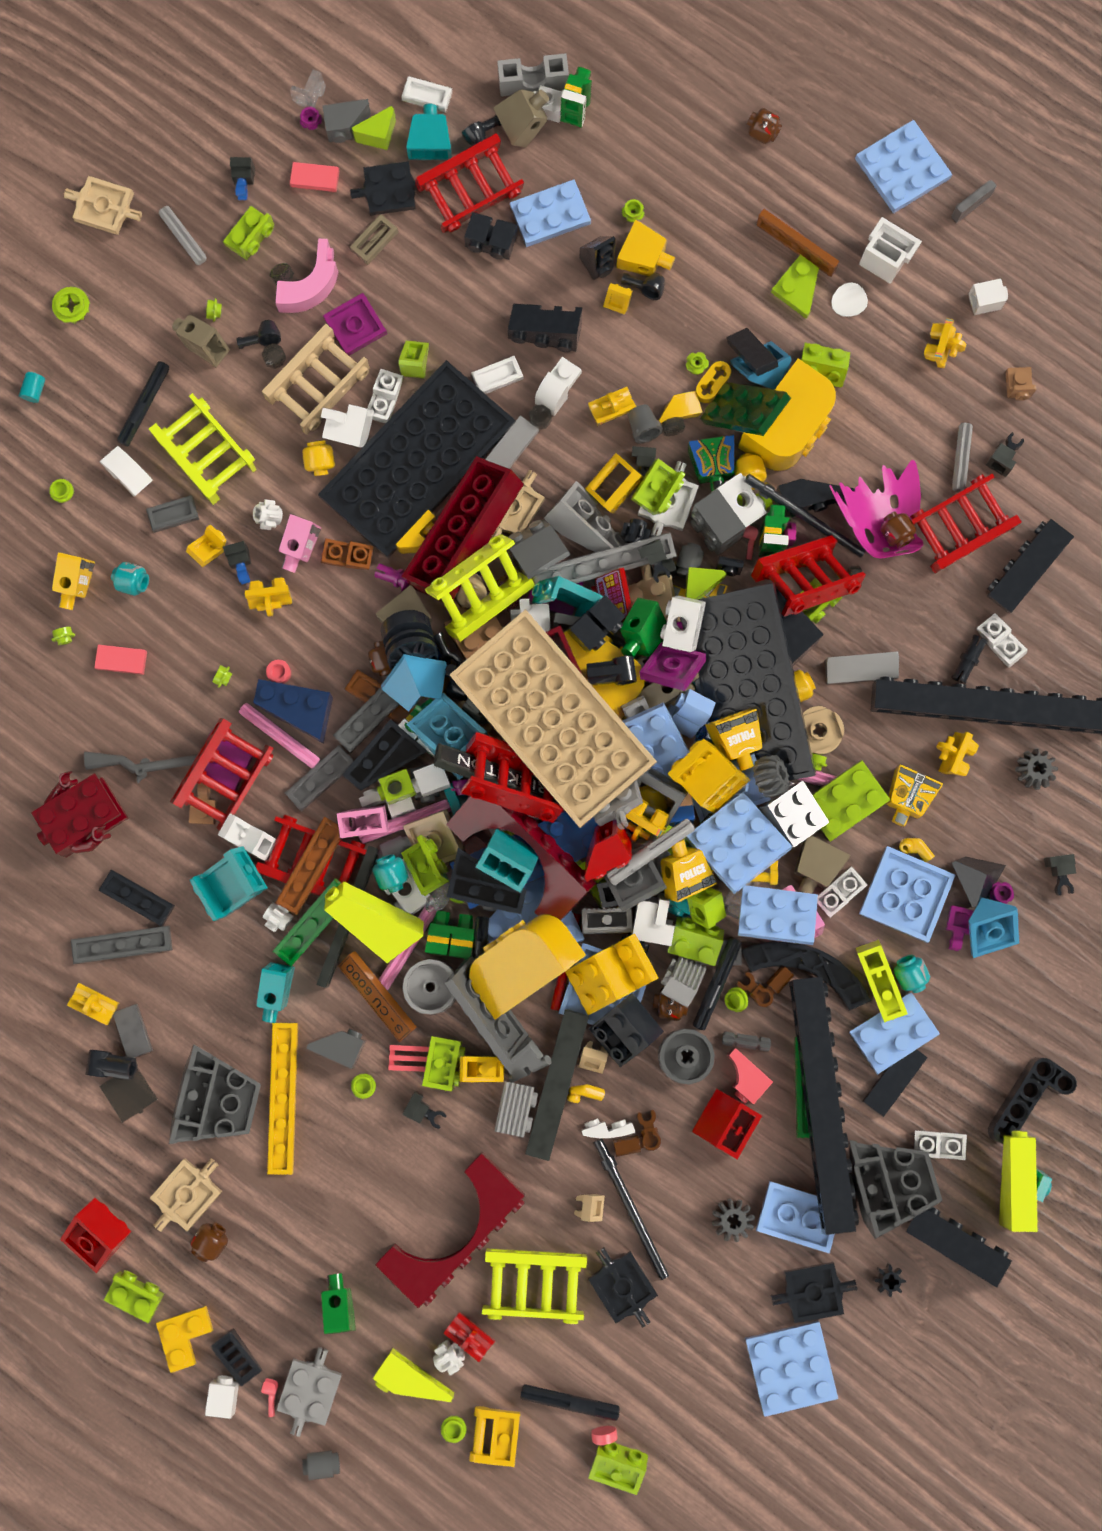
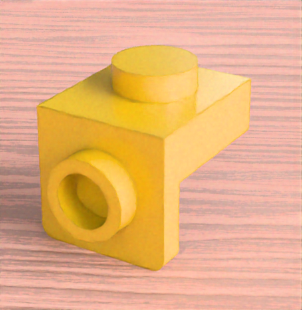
M208 525L204 535L188 545L186 552L204 567L224 552L223 546L226 544V538L221 531L216 530L212 525Z

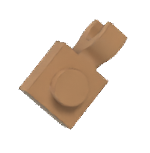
M202 783L198 784V798L216 808L217 801L210 800L211 788ZM190 805L189 823L215 825L214 818Z

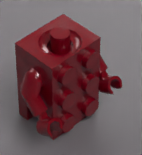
M72 771L61 773L59 775V782L45 799L44 805L31 812L42 830L37 833L38 839L44 846L50 844L57 855L67 858L73 853L94 851L103 840L111 837L110 833H105L129 819L103 777L98 778L95 773L79 783L77 779L70 780Z

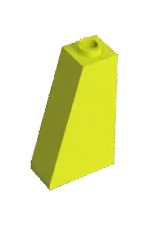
M342 882L337 887H332L325 895L324 910L386 963L423 937V920L346 882Z
M1012 1131V1135H1004L999 1225L1012 1232H1038L1036 1138L1027 1136V1131Z

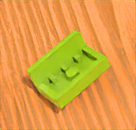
M805 342L801 360L828 378L833 386L841 388L847 375L851 352Z
M655 459L631 500L652 515L665 513L672 503L670 501L672 495L677 493L683 486L684 481L682 479L685 473L682 471L676 472L660 459Z
M420 835L417 837L418 843L401 854L420 893L426 896L449 882L446 875L448 868L442 859H438L436 855L438 848L433 840Z
M677 917L672 944L668 947L667 953L715 966L723 943L724 930L716 925L708 929L692 921L689 917Z

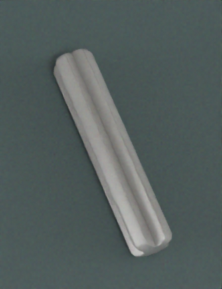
M164 206L159 210L160 217L196 265L204 263L207 260L206 255L170 207Z
M961 423L958 429L952 490L956 492L966 489L973 429L970 423Z

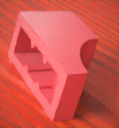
M732 1048L727 1056L731 1059L736 1069V1083L732 1086L736 1090L734 1095L744 1104L749 1101L754 1105L773 1081L736 1048Z

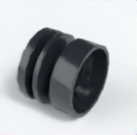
M403 610L387 617L382 623L380 632L390 669L393 670L403 654L437 660L438 650L429 617L423 612Z

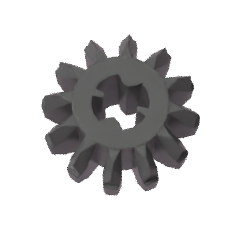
M1038 748L1033 749L1032 753L1029 751L1024 752V758L1020 757L1017 759L1018 764L1021 766L1015 768V772L1022 773L1017 778L1018 781L1025 779V787L1029 788L1033 784L1034 790H1039L1041 785L1044 788L1050 786L1049 781L1056 779L1052 772L1058 771V767L1051 765L1056 758L1047 759L1048 751L1040 754ZM1039 766L1040 771L1035 773L1033 768Z
M770 755L755 761L753 777L760 793H763L767 798L780 796L788 791L790 786L789 775L782 759L777 755Z
M728 1198V1207H725L722 1202L718 1203V1206L722 1209L721 1213L713 1210L712 1214L719 1217V1219L713 1220L712 1225L720 1226L716 1230L718 1236L725 1232V1241H729L731 1234H733L734 1241L739 1242L738 1234L741 1233L744 1238H747L748 1234L744 1229H754V1226L747 1223V1221H752L755 1217L753 1214L745 1215L751 1208L749 1205L741 1208L742 1200L738 1199L735 1206H733L732 1199ZM732 1214H736V1218L739 1220L737 1225L733 1223L734 1226H730L727 1220L729 1216L733 1217Z

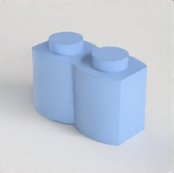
M688 689L685 694L681 692L675 704H671L667 710L679 733L692 738L700 727L704 726L709 720L716 702Z

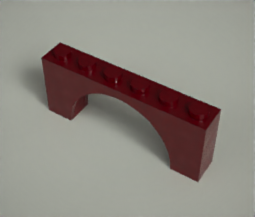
M470 796L446 824L463 842L478 831L495 828L507 830L520 836L534 849L541 861L545 876L544 894L539 906L534 911L537 916L551 915L562 921L596 884L593 879L586 881L584 878L585 870L574 861L569 853L564 852L556 844L552 836L546 834L538 826L535 819L527 814L480 799H474Z
M483 1152L464 1171L476 1189L480 1204L479 1223L469 1242L451 1255L433 1259L417 1257L394 1244L375 1264L417 1308L422 1304L427 1307L437 1296L434 1293L440 1285L445 1288L455 1277L452 1273L459 1266L463 1269L471 1261L472 1257L470 1254L475 1248L480 1251L490 1240L487 1236L493 1230L498 1232L507 1223L505 1217L511 1211L515 1214L525 1203L522 1200L525 1197V1193Z

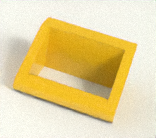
M615 453L587 485L585 490L609 512L614 514L644 477L621 456ZM621 463L631 474L612 496L605 501L595 490L614 468Z

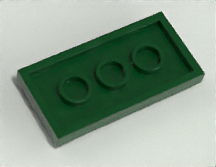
M726 382L720 388L714 400L706 407L700 419L705 425L764 436L788 404L791 397L784 391Z

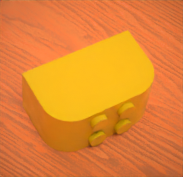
M799 358L775 389L788 393L791 397L788 404L764 436L743 432L738 446L744 453L760 456L763 459L764 466L774 471L787 470L793 467L802 455L807 457L814 447L813 444L817 438L820 439L826 431L827 425L831 421L829 415L836 400L835 388L831 381Z
M567 631L564 633L582 675L587 681L586 664L612 661L613 658L624 656L621 653L623 647L620 646L618 648L613 645L612 639L607 635L603 638L606 642L597 651L592 649L586 652ZM635 659L637 682L626 685H615V683L592 685L622 721L626 717L621 706L640 697L639 695L645 683V680L640 679L642 667Z
M539 915L528 923H525L524 920L520 921L501 934L500 937L483 948L485 953L472 963L469 977L474 991L480 995L479 998L484 1002L486 1008L496 1020L586 956V954L561 920L551 915Z

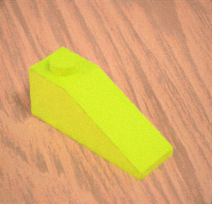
M876 940L857 947L858 956L884 1023L907 1015V1010L880 941Z
M392 1348L373 1377L377 1381L375 1385L386 1393L390 1391L393 1394L451 1402L455 1393L394 1348Z

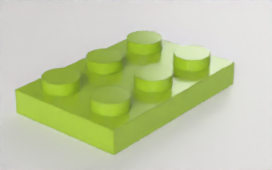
M860 760L812 794L829 821L821 830L830 842L890 801V798L863 760Z

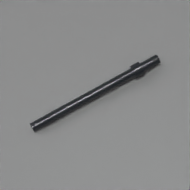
M751 474L746 476L744 482L758 490V494L765 499L770 498L777 504L785 506V509L826 536L832 535L838 541V544L861 558L865 554L866 550L775 491V487L768 482L763 483Z
M603 1138L594 1141L593 1143L602 1159L600 1163L604 1171H608L660 1280L669 1277L665 1265L616 1167L618 1163L614 1155H610Z

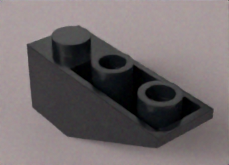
M600 236L580 247L579 258L593 280L598 277L604 278L613 270L616 242L614 236Z
M798 479L778 485L776 490L807 512L811 510L820 512L827 509L828 505L834 503L839 506L829 486L831 485L835 493L838 492L842 501L846 504L839 485ZM785 509L784 517H791L792 519L799 518L787 509Z

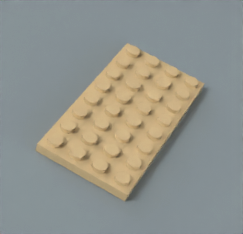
M526 609L450 674L451 678L580 828L657 763L654 757Z

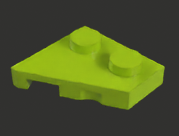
M800 254L772 288L771 293L807 319L811 310L819 268Z

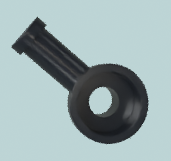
M495 115V117L484 122L478 121L469 125L461 134L471 146H474L486 139V131L502 124L497 115Z
M624 273L621 284H627L640 289L641 293L651 300H659L664 292L665 279L658 273L651 274L645 280Z
M264 320L260 323L258 334L242 338L237 337L236 340L239 349L255 344L271 347L281 342V334L274 321Z
M443 632L434 635L435 643L441 654L439 661H445L448 666L451 664V659L456 661L458 668L463 663L462 659L457 654L450 653L443 637Z
M450 664L445 668V672L450 679L446 688V694L451 698L467 701L468 696L450 676L457 669V666Z

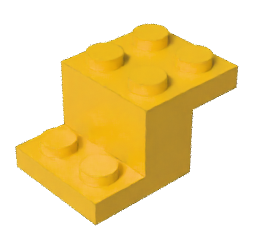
M703 739L694 743L689 749L690 752L684 758L678 759L672 765V770L667 774L673 781L681 784L701 807L715 814L750 779L745 773L737 769L718 747Z
M636 934L623 939L565 971L587 1015L658 979Z

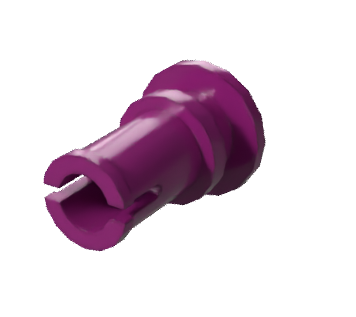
M381 563L378 564L376 569L385 572V574L375 571V578L390 582L397 588L401 586L402 592L410 586L401 577L404 573L403 569L396 570Z

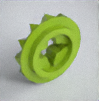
M66 287L55 294L52 300V310L55 316L64 323L71 322L75 324L78 320H84L86 313H89L90 301L86 293L81 289ZM70 298L77 305L74 306L73 313H71L69 308H66L70 304Z

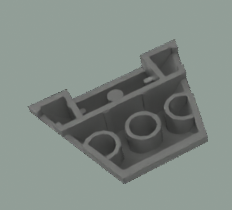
M193 1044L184 1068L172 1115L169 1144L249 1134L261 1084Z
M853 1140L848 1141L849 1158L852 1165L851 1174L853 1176L856 1197L863 1222L874 1239L943 1201L928 1152L899 1147L893 1149L880 1147L879 1144L867 1145Z

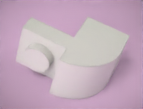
M562 357L551 373L548 372L540 384L535 396V404L555 416L567 400L568 391L581 375L582 370Z
M399 782L392 783L389 787V792L392 794L399 793L402 789V784ZM377 788L363 792L364 796L359 798L362 808L387 803L386 800H381ZM411 797L391 805L387 803L392 818L416 810Z
M229 814L218 833L226 841L237 847L244 846L246 852L264 861L268 859L276 842V839L232 814Z

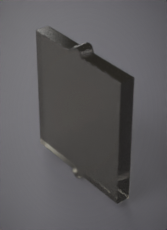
M138 1067L133 1079L113 1077L100 1086L122 1123L137 1113H143V1109L158 1100Z

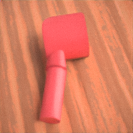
M750 525L746 527L743 535L744 538L750 539L746 560H752L753 547L758 535V529Z
M266 1378L261 1393L269 1395L268 1416L274 1417L275 1395L278 1389V1382Z

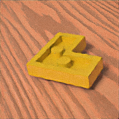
M207 1306L156 1323L170 1373L196 1364L190 1339L213 1331Z

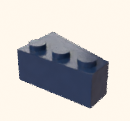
M258 679L253 703L259 709L324 744L333 701L330 692Z

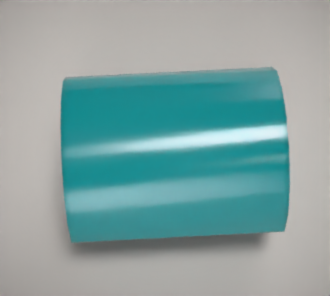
M34 372L26 373L19 397L29 402L38 403L46 380L45 377Z

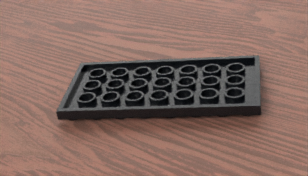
M446 360L322 489L318 496L389 559L397 550V542L427 510L432 513L461 482L476 456L483 459L503 438L516 420Z
M774 582L697 599L705 601L706 604L697 647L694 651L705 653L706 662L698 672L699 678L695 680L697 693L716 702L712 715L705 724L743 710L756 709L762 749L752 752L750 755L754 754L756 760L764 756L777 755L784 761L789 781L815 776L816 770ZM680 617L683 630H685L687 622L683 617ZM705 726L706 734H707V738H708V742H710L711 744H713V745L715 746V744H714V742H713V740H712V738H711V736H710V734H709V732H708V730H707V728H706V726Z

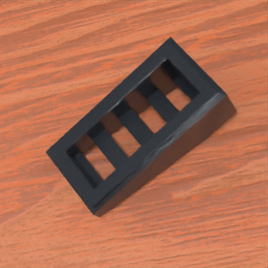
M234 1328L210 1346L241 1387L263 1371ZM232 1341L234 1345L225 1351L223 1346ZM238 1349L240 1353L230 1359L228 1355ZM244 1357L247 1361L236 1368L234 1363ZM250 1365L253 1369L242 1376L240 1372Z

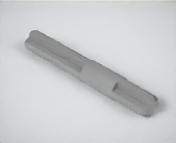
M684 819L632 855V859L626 866L619 869L613 868L606 874L613 885H617L695 830L690 820Z

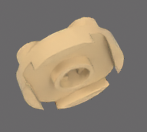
M822 706L812 707L804 711L803 716L812 754L825 755L834 751L844 735V725L840 716ZM815 725L825 728L826 731L822 733L823 737L814 735Z

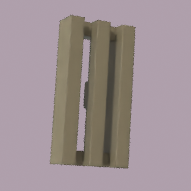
M380 214L350 246V250L352 253L357 254L358 258L363 259L364 263L369 265L397 235L398 228ZM383 223L384 226L382 227V229L371 238L369 243L362 250H360L359 248Z

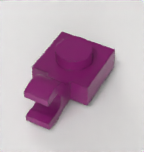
M950 906L945 929L952 932L948 949L954 951L962 949L964 935L970 936L969 920L975 910Z

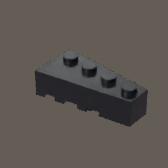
M1053 519L1047 522L1042 521L1034 530L1036 534L1031 541L1026 540L1018 550L1021 553L1015 561L1011 559L1002 569L1005 574L1001 579L995 578L987 588L990 591L987 597L1009 614L1013 612L1074 538L1071 533Z
M934 1207L912 1219L906 1230L908 1234L998 1288L1012 1262L1008 1258L1010 1253L997 1245L994 1249L985 1245L984 1243L987 1239L975 1232L969 1235L962 1231V1224L952 1218L946 1221L939 1217L941 1212Z

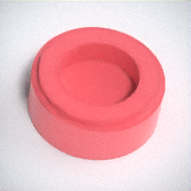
M274 660L268 664L266 675L271 682L284 684L291 677V669L285 661Z
M601 1426L591 1431L592 1442L596 1445L611 1444L618 1438L617 1430L614 1426Z

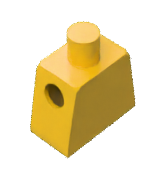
M635 220L617 257L616 268L650 276L655 273L658 266L671 270L675 257L664 253L667 243L666 238Z

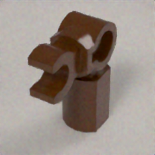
M781 965L765 983L767 985L766 988L760 983L757 985L754 976L749 972L744 974L749 978V984L744 986L738 981L736 985L744 991L747 990L756 1005L767 1007L772 1004L773 995L775 993L779 994L794 975L785 966Z
M650 1110L651 1119L649 1121L642 1119L641 1112L637 1113V1120L643 1126V1130H641L642 1138H638V1135L613 1140L616 1157L640 1153L641 1148L654 1151L660 1147L661 1138L658 1128L654 1127L653 1124L656 1120L654 1110Z

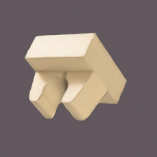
M589 1041L583 1049L579 1067L603 1073L608 1053L603 1046L600 1051L592 1049L593 1042Z
M586 1194L577 1196L576 1200L582 1201L583 1206L582 1210H575V1215L580 1217L582 1221H602L605 1195Z

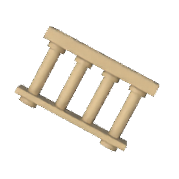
M327 324L313 336L262 390L265 399L271 405L276 401H281L303 420L300 426L306 435L310 431H315L321 424L322 409H332L358 380L361 381L367 376L368 369L370 368L365 357L357 363L334 343L336 338L333 329ZM324 350L330 351L351 370L342 380L318 360V356ZM308 367H313L335 386L326 397L302 377V373ZM292 384H297L319 403L310 414L286 394L287 389Z

